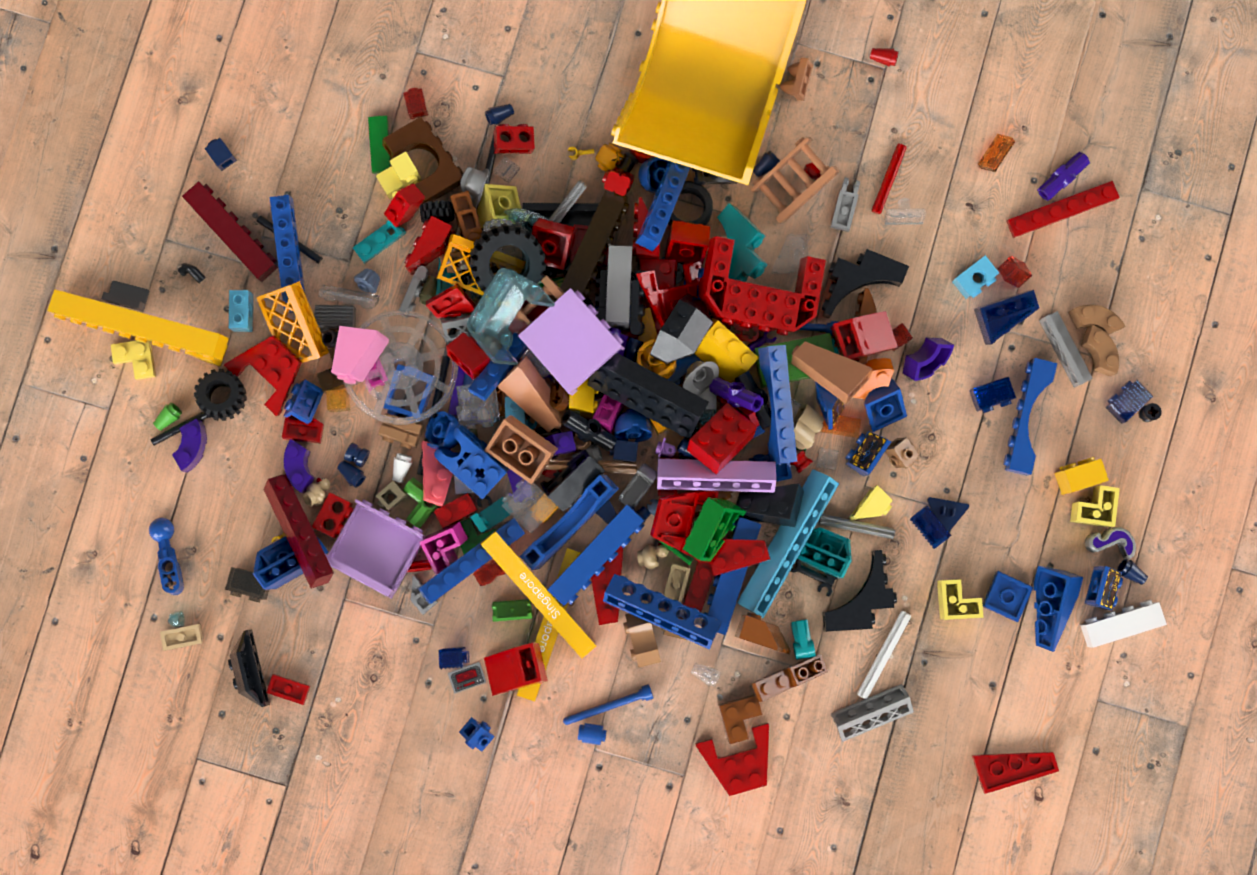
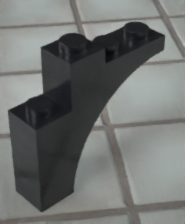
M866 249L864 254L860 253L856 262L859 266L841 258H838L836 263L832 261L828 270L831 273L829 279L836 281V283H831L828 291L831 295L829 300L825 299L821 310L824 311L822 316L829 319L839 302L848 294L861 287L873 284H890L900 287L909 266Z
M882 550L872 551L870 571L860 591L841 607L822 612L823 630L825 632L873 629L872 625L875 624V614L871 613V609L894 608V604H897V594L893 592V588L885 589V585L888 584L887 573H884L883 565H886V555L882 553Z

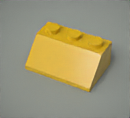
M711 318L713 324L695 352V355L703 362L712 361L716 363L719 367V377L731 383L736 377L747 372L759 357L719 320Z
M588 378L577 388L578 391L573 396L569 394V409L580 411L582 417L592 419L598 408L595 394H599V391L587 385Z

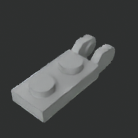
M844 177L830 228L849 232L858 199L857 193L860 181H855L853 192L851 193L846 191L849 178Z
M420 266L415 271L400 306V315L407 319L409 314L412 315L415 310L416 304L414 302L416 297H419L423 288L421 285L426 282L430 275L425 266Z

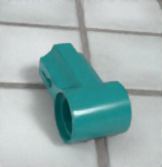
M808 620L791 622L794 638L793 649L796 660L815 657V647L810 636Z

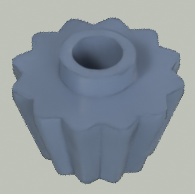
M367 268L354 276V281L362 291L373 294L377 292L380 277L375 271Z

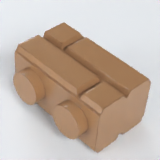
M385 413L378 435L383 437V441L392 444L394 441L401 443V447L411 450L412 446L417 448L424 426Z

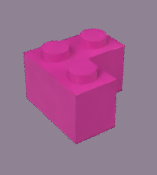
M457 522L427 535L419 542L435 575L458 559L453 548L462 545L468 537L461 523Z

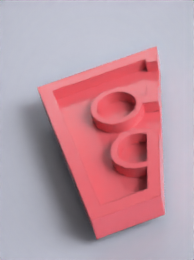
M423 440L421 443L424 476L423 500L442 507L453 473L435 458L434 452L436 449L428 446L427 443L429 442Z

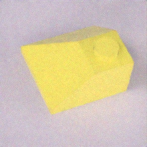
M484 184L477 208L482 229H490L492 226L499 227L501 224L506 223L511 226L512 224L524 221L516 186Z
M878 485L871 487L849 516V519L857 520L879 517L882 514L886 515L892 508L890 503L893 500Z

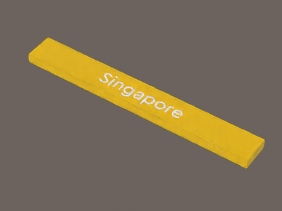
M496 531L480 543L581 659L596 647L595 643Z
M567 548L557 579L576 560L581 552ZM558 601V603H559V604L565 609V611H566L569 603H567V604L564 606V605H562V604ZM543 617L535 643L540 645L546 671L558 631ZM541 683L518 689L517 696L535 702Z

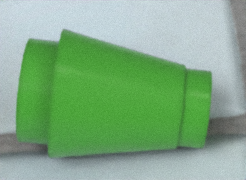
M174 403L166 404L153 424L162 431L178 420L182 411Z

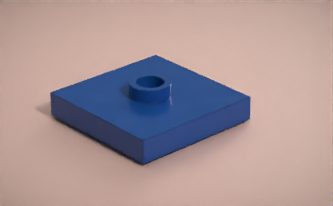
M996 571L982 603L983 607L1010 620L1019 622L1033 587L1000 571Z

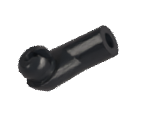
M183 263L178 268V272L182 276H186L189 273L199 284L206 278L193 265Z

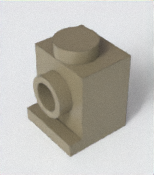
M392 481L376 495L379 499L377 504L383 510L391 511L408 495L395 481ZM390 494H393L395 497L393 501L388 500Z

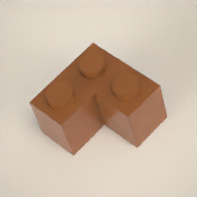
M756 694L718 704L729 744L748 740L744 720L762 715Z

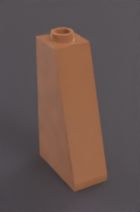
M806 341L801 346H796L791 354V364L845 404L871 378V367Z
M525 356L508 372L497 387L549 433L554 428L559 429L562 426L561 419L566 410L559 412L551 407V389L530 359Z

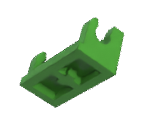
M529 599L499 601L492 604L493 622L533 618L532 602Z

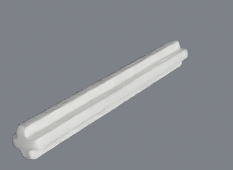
M900 612L857 692L858 696L867 699L911 618V615L907 612Z

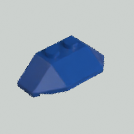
M286 536L261 549L256 554L253 575L264 590L277 589L304 574ZM317 537L324 553L328 554L329 551Z

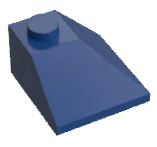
M892 378L888 387L881 386L873 389L864 401L872 432L907 417L901 389Z

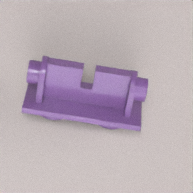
M666 438L663 439V442H658L655 454L658 455L657 459L660 456L673 458L676 453L675 446L665 443Z

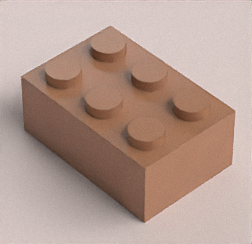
M510 415L503 420L484 451L527 482L533 484L539 479L558 448Z

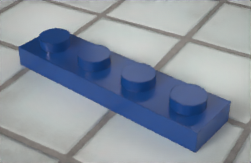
M514 332L468 388L470 393L486 401L528 349L527 345L518 336L519 334Z

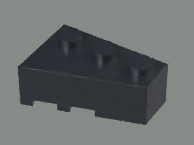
M586 450L567 463L568 467L562 472L557 470L553 473L555 477L550 481L540 483L547 497L563 512L572 507L575 500L584 493L585 489L599 475H603L605 472L601 464Z
M797 483L775 487V492H739L736 505L747 511L744 516L740 515L739 517L795 527L804 490Z

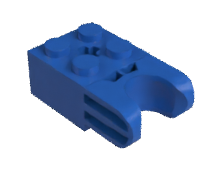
M458 425L454 429V437L461 446V452L438 448L434 452L435 458L483 499L508 472L509 468L484 451L487 444L483 440L478 439L466 427Z

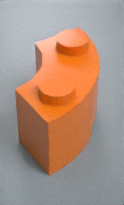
M876 358L868 360L864 364L872 368L871 378L853 396L854 398L865 399L867 394L873 389L889 386L894 372L891 359Z

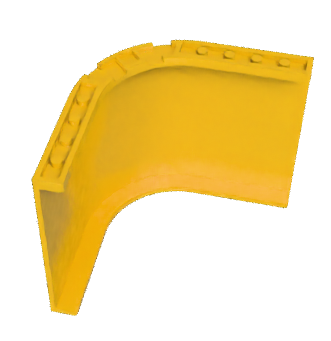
M662 0V2H658L655 12L658 13L657 20L654 19L651 27L654 33L645 61H641L639 68L641 74L633 93L630 92L628 100H626L624 108H622L620 116H618L616 124L613 126L611 133L614 136L613 144L749 185L778 93V88L775 87L776 84L780 85L806 0Z

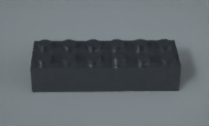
M618 353L614 354L594 372L587 384L594 390L609 396L611 399L626 405L628 408L643 414L645 417L688 439L692 437L709 401Z

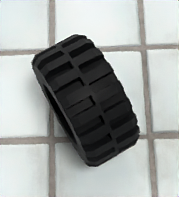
M506 223L501 224L499 227L492 226L488 232H482L480 239L475 240L474 248L470 252L471 272L477 285L481 287L484 293L490 294L492 298L497 300L501 298L503 301H509V299L516 301L520 300V296H529L532 289L536 290L538 288L537 283L543 279V271L546 270L545 253L538 240L527 229L520 228L515 224L509 226ZM506 245L520 248L526 259L522 272L511 279L496 277L492 273L489 264L492 254L498 248Z

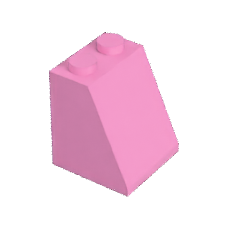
M339 326L331 372L337 375L338 379L344 380L348 384H356V381L363 382L387 346L389 339L377 330Z

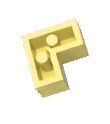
M406 151L390 160L391 167L376 175L389 199L394 198L397 191L412 183L417 184L422 181Z
M1102 485L1095 486L1092 503H1072L1070 522L1101 527H1115L1120 488Z
M961 579L937 581L940 619L983 618L982 598L963 599Z

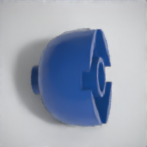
M653 156L641 164L638 178L646 191L656 194L669 162L668 160Z
M628 409L619 415L615 421V437L620 441H628V439H636L635 442L646 441L653 434L651 420L633 409Z
M441 411L436 413L438 414L436 418L432 417L426 427L425 438L428 439L429 443L427 445L431 448L451 450L459 443L454 437V429L461 425V423L455 416Z

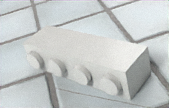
M1147 600L1141 602V606L1136 608L1133 605L1122 608L1123 612L1117 614L1115 611L1103 614L1104 618L1097 619V617L1086 619V623L1080 626L1087 647L1094 648L1167 625L1160 603Z

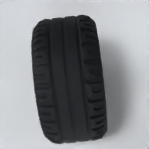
M685 181L680 195L685 193L696 195L701 199L704 211L700 218L684 222L706 226L713 211L712 197L704 186L695 185V182ZM672 212L668 225L671 226L673 220H682L678 219Z

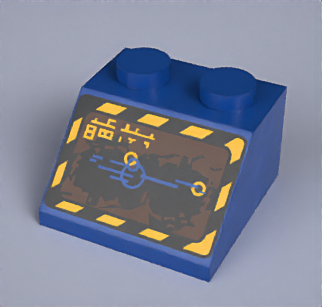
M815 382L816 400L828 429H833L844 409V402Z
M870 431L865 434L861 433L856 440V443H858L855 450L851 449L845 457L847 459L845 464L864 477L872 472L891 443L888 439Z
M1095 566L1084 604L1105 610H1113V607H1116L1118 602L1117 591L1121 588L1123 582L1122 572L1107 566Z

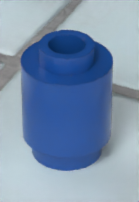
M580 724L578 740H582V743L601 745V741L605 742L607 730H603L602 725Z

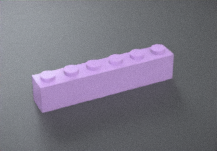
M658 459L657 489L775 492V462L730 461L716 475L699 460Z

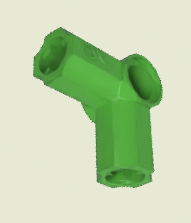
M412 477L405 485L403 491L415 499L418 504L406 520L420 529L439 506L435 504L431 507L427 506L426 501L423 500V484Z

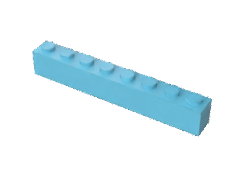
M814 469L811 471L802 487L804 494L795 527L783 525L779 527L768 547L771 560L759 563L737 604L764 618L839 483L828 475Z

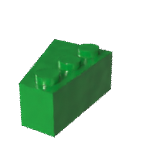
M708 497L702 506L698 518L694 522V527L686 539L683 550L700 561L711 562L725 541L722 540L729 530H734L736 526L733 524L740 515L744 516L747 511L729 500Z

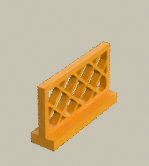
M452 234L436 278L453 285L458 283L461 288L509 305L511 299L503 301L501 298H498L497 300L492 298L490 294L481 291L467 261V258L470 257L471 249L474 248V242ZM452 247L460 250L462 258L456 261L452 260L450 256ZM495 251L490 258V262L495 263L498 269L493 274L497 275L500 273L502 279H505L503 271L507 269L516 271L514 275L516 277L521 273L526 263L499 251ZM464 259L468 270L459 274L454 264ZM452 265L456 276L452 278L442 276L444 269ZM470 272L474 282L465 285L460 276Z
M300 281L256 297L272 336H276L280 341L281 333L288 336L287 344H283L292 353L296 354L302 363L320 358L329 353L328 348L322 342L321 331ZM286 291L289 298L287 303L280 300L281 293ZM264 298L274 301L272 309L266 306ZM278 303L286 307L283 315L275 311ZM289 309L294 311L296 315L295 321L287 317ZM274 315L282 319L280 326L274 324L272 320ZM285 321L293 325L291 333L283 329ZM297 328L301 329L304 334L302 339L294 335ZM293 339L301 343L299 350L291 347ZM304 345L309 347L312 353L311 356L302 353Z

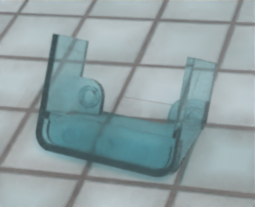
M507 268L499 269L469 317L467 329L493 363L517 365L518 362L508 351L513 342V335L508 327L525 300L530 304L554 307L555 303L540 285Z

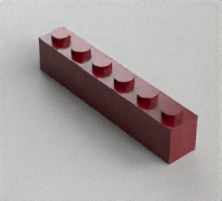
M198 181L182 197L262 283L278 268L275 264L277 260L270 252L266 254L262 250L264 246L257 238L253 240L249 236L251 231L245 225L241 227L237 223L239 218L232 211L228 213L224 209L227 205L219 197L215 199L212 196L214 191L207 184L203 186Z
M286 474L269 478L264 487V492L310 588L329 583L334 572Z

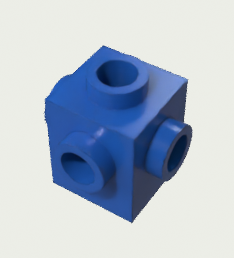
M473 717L459 731L465 738V743L471 749L476 747L480 751H483L495 737L490 732L491 727L486 722L482 721L480 723Z

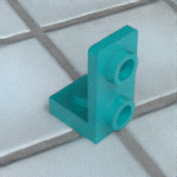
M502 497L470 518L483 534L513 514L514 510L506 498Z

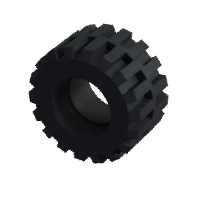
M213 369L209 375L207 372L204 373L205 377L203 379L199 378L198 382L200 384L195 385L194 388L196 390L194 392L195 401L203 413L217 421L219 418L222 421H227L226 417L233 419L235 413L239 415L241 413L239 409H244V401H247L246 389L239 378L229 370L225 372L224 369H219V372ZM226 386L231 389V394L225 402L220 404L211 402V394L216 388Z

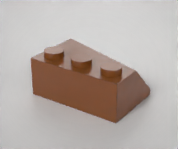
M747 612V615L741 616L735 637L790 655L791 650L778 626L762 621V616Z

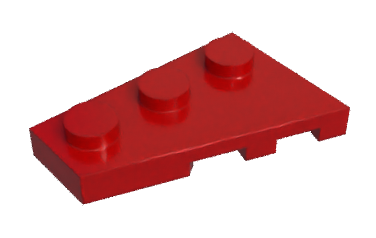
M722 539L725 542L710 564L714 576H718L771 559L765 540Z

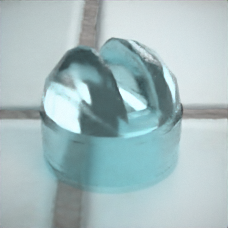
M182 611L173 612L169 615V625L172 627H182L184 625L185 618Z

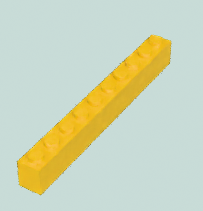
M54 289L47 310L54 314V318L63 321L69 318L70 322L81 325L84 322L87 323V327L97 330L98 327H102V331L114 334V331L119 332V336L128 339L134 336L137 341L147 343V340L152 341V345L161 348L167 345L169 346L168 349L180 352L182 349L185 350L187 355L197 357V354H200L202 359L212 362L214 359L222 360L229 338L215 332Z

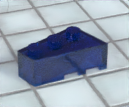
M1027 290L974 308L985 345L995 343L997 339L1008 333L1010 329L1037 311L1039 304L1034 290Z

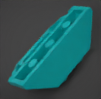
M821 527L815 528L797 559L834 577L844 578L852 561L850 539Z

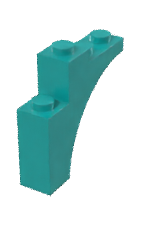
M729 203L717 216L723 225L727 238L735 240L728 278L746 282L749 276L754 279L761 276L768 265L753 251L762 244L765 235L737 207Z

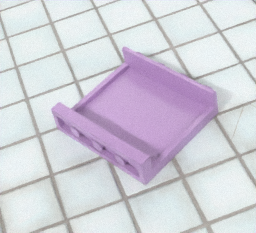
M570 288L518 336L568 394L573 396L583 382L620 349L624 350L625 348L621 345L624 341L616 333L612 335L609 331L611 328L604 319L600 321L596 317L598 312L591 304L587 306L583 302L585 297L578 290L574 292Z
M356 499L355 503L357 505L329 554L325 555L331 567L392 599L421 548L419 542L425 536L422 534L423 531L415 526L410 528L405 525L407 522L398 517L393 519L389 517V512L381 508L379 510L372 508L373 504L364 499L362 502Z

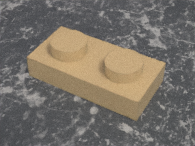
M675 564L671 565L664 591L665 597L682 603L690 568Z
M200 624L160 631L163 651L203 643Z

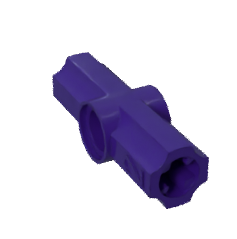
M1080 151L1076 153L1037 189L1039 195L1047 201L1052 199L1090 164L1089 158Z
M717 377L709 385L710 392L726 399L727 403L732 407L742 406L757 412L763 405V398L756 393L746 390L743 383H730Z

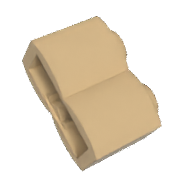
M808 404L801 406L793 417L795 442L799 450L810 448L815 441V434L823 428L824 417Z

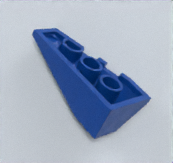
M1038 566L1033 584L1034 591H1036L1034 609H1037V621L1035 622L1036 646L1052 652L1055 651L1079 596L1083 581L1082 576L1063 570Z

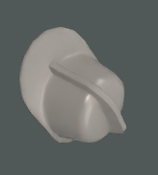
M468 167L461 178V189L463 192L469 191L473 206L476 209L482 196L489 169L479 171Z
M696 361L692 363L687 369L682 387L698 396L709 388L713 379L719 376V367L712 361Z

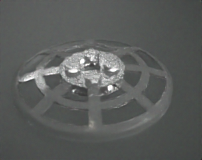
M393 310L371 317L358 328L365 329L373 322L381 320L383 330L379 332L386 335L389 339V345L385 347L377 359V369L371 370L363 381L365 388L378 401L374 410H371L361 402L352 386L362 383L357 381L356 384L344 382L349 396L365 414L384 423L408 425L431 417L451 397L457 383L458 365L452 360L453 371L449 386L439 381L441 372L440 357L447 355V349L437 350L432 340L422 331L428 323L442 335L447 345L452 341L451 338L437 322L417 312ZM405 315L420 320L415 329L407 326L391 327L388 317ZM393 332H408L412 335L407 343L396 342ZM419 337L427 343L431 352L420 354L414 347ZM435 360L433 377L423 372V362ZM403 361L406 367L404 370L398 371L394 367L395 363ZM380 377L382 382L386 384L382 393H378L368 380ZM419 379L429 384L422 393L414 396L412 386ZM393 388L404 389L407 399L395 400L388 397ZM434 388L445 393L435 406L420 414L417 402L427 397ZM385 403L393 406L409 405L413 416L394 418L381 415Z

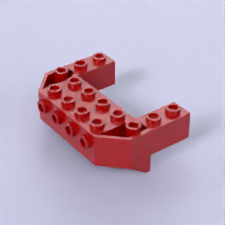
M719 236L709 240L704 275L702 278H699L698 286L699 297L706 304L708 311L714 319L721 320L725 324L736 323L740 324V327H755L759 331H775L778 335L788 336V333L797 331L816 317L826 260L810 256L801 258L795 292L729 279L728 275L735 240Z

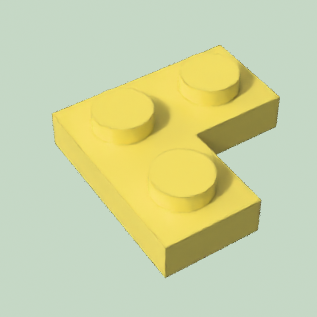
M136 340L111 345L113 364L132 362L136 380L156 377L151 341L147 340V343Z

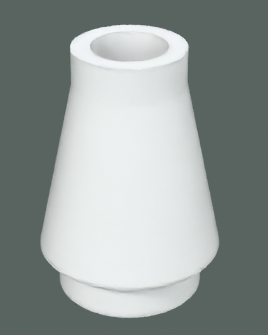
M397 453L396 457H394L393 481L403 483L413 463L411 462V456Z

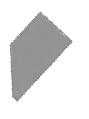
M414 575L412 577L410 600L424 615L438 601L436 600L432 604L426 601L417 589L422 585V582Z

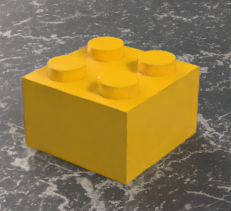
M1094 457L1078 461V466L1076 462L1059 467L1060 471L1054 473L1062 495L1109 481L1102 458L1097 460Z

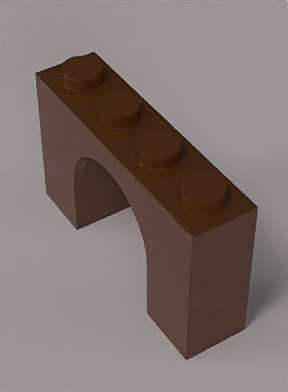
M421 116L383 138L382 146L391 159L405 151L409 152L414 149L426 150L436 158L438 163L437 170L432 175L415 184L426 197L422 203L433 202L461 185V178L464 174L459 166L456 167L450 152L444 150L441 139L432 133L431 125L428 121H424Z

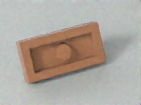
M801 58L800 62L790 65L787 70L796 79L779 85L781 90L795 96L800 101L805 100L813 68L808 58Z

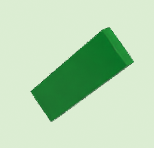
M387 115L368 117L373 174L381 173L391 167V157L382 146L383 138L389 135Z

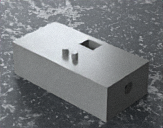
M609 246L606 322L611 328L619 330H629L632 246Z

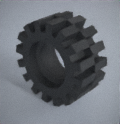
M430 201L419 206L421 222L423 223L427 219L429 220L431 216L446 223L455 220L454 209L450 201Z

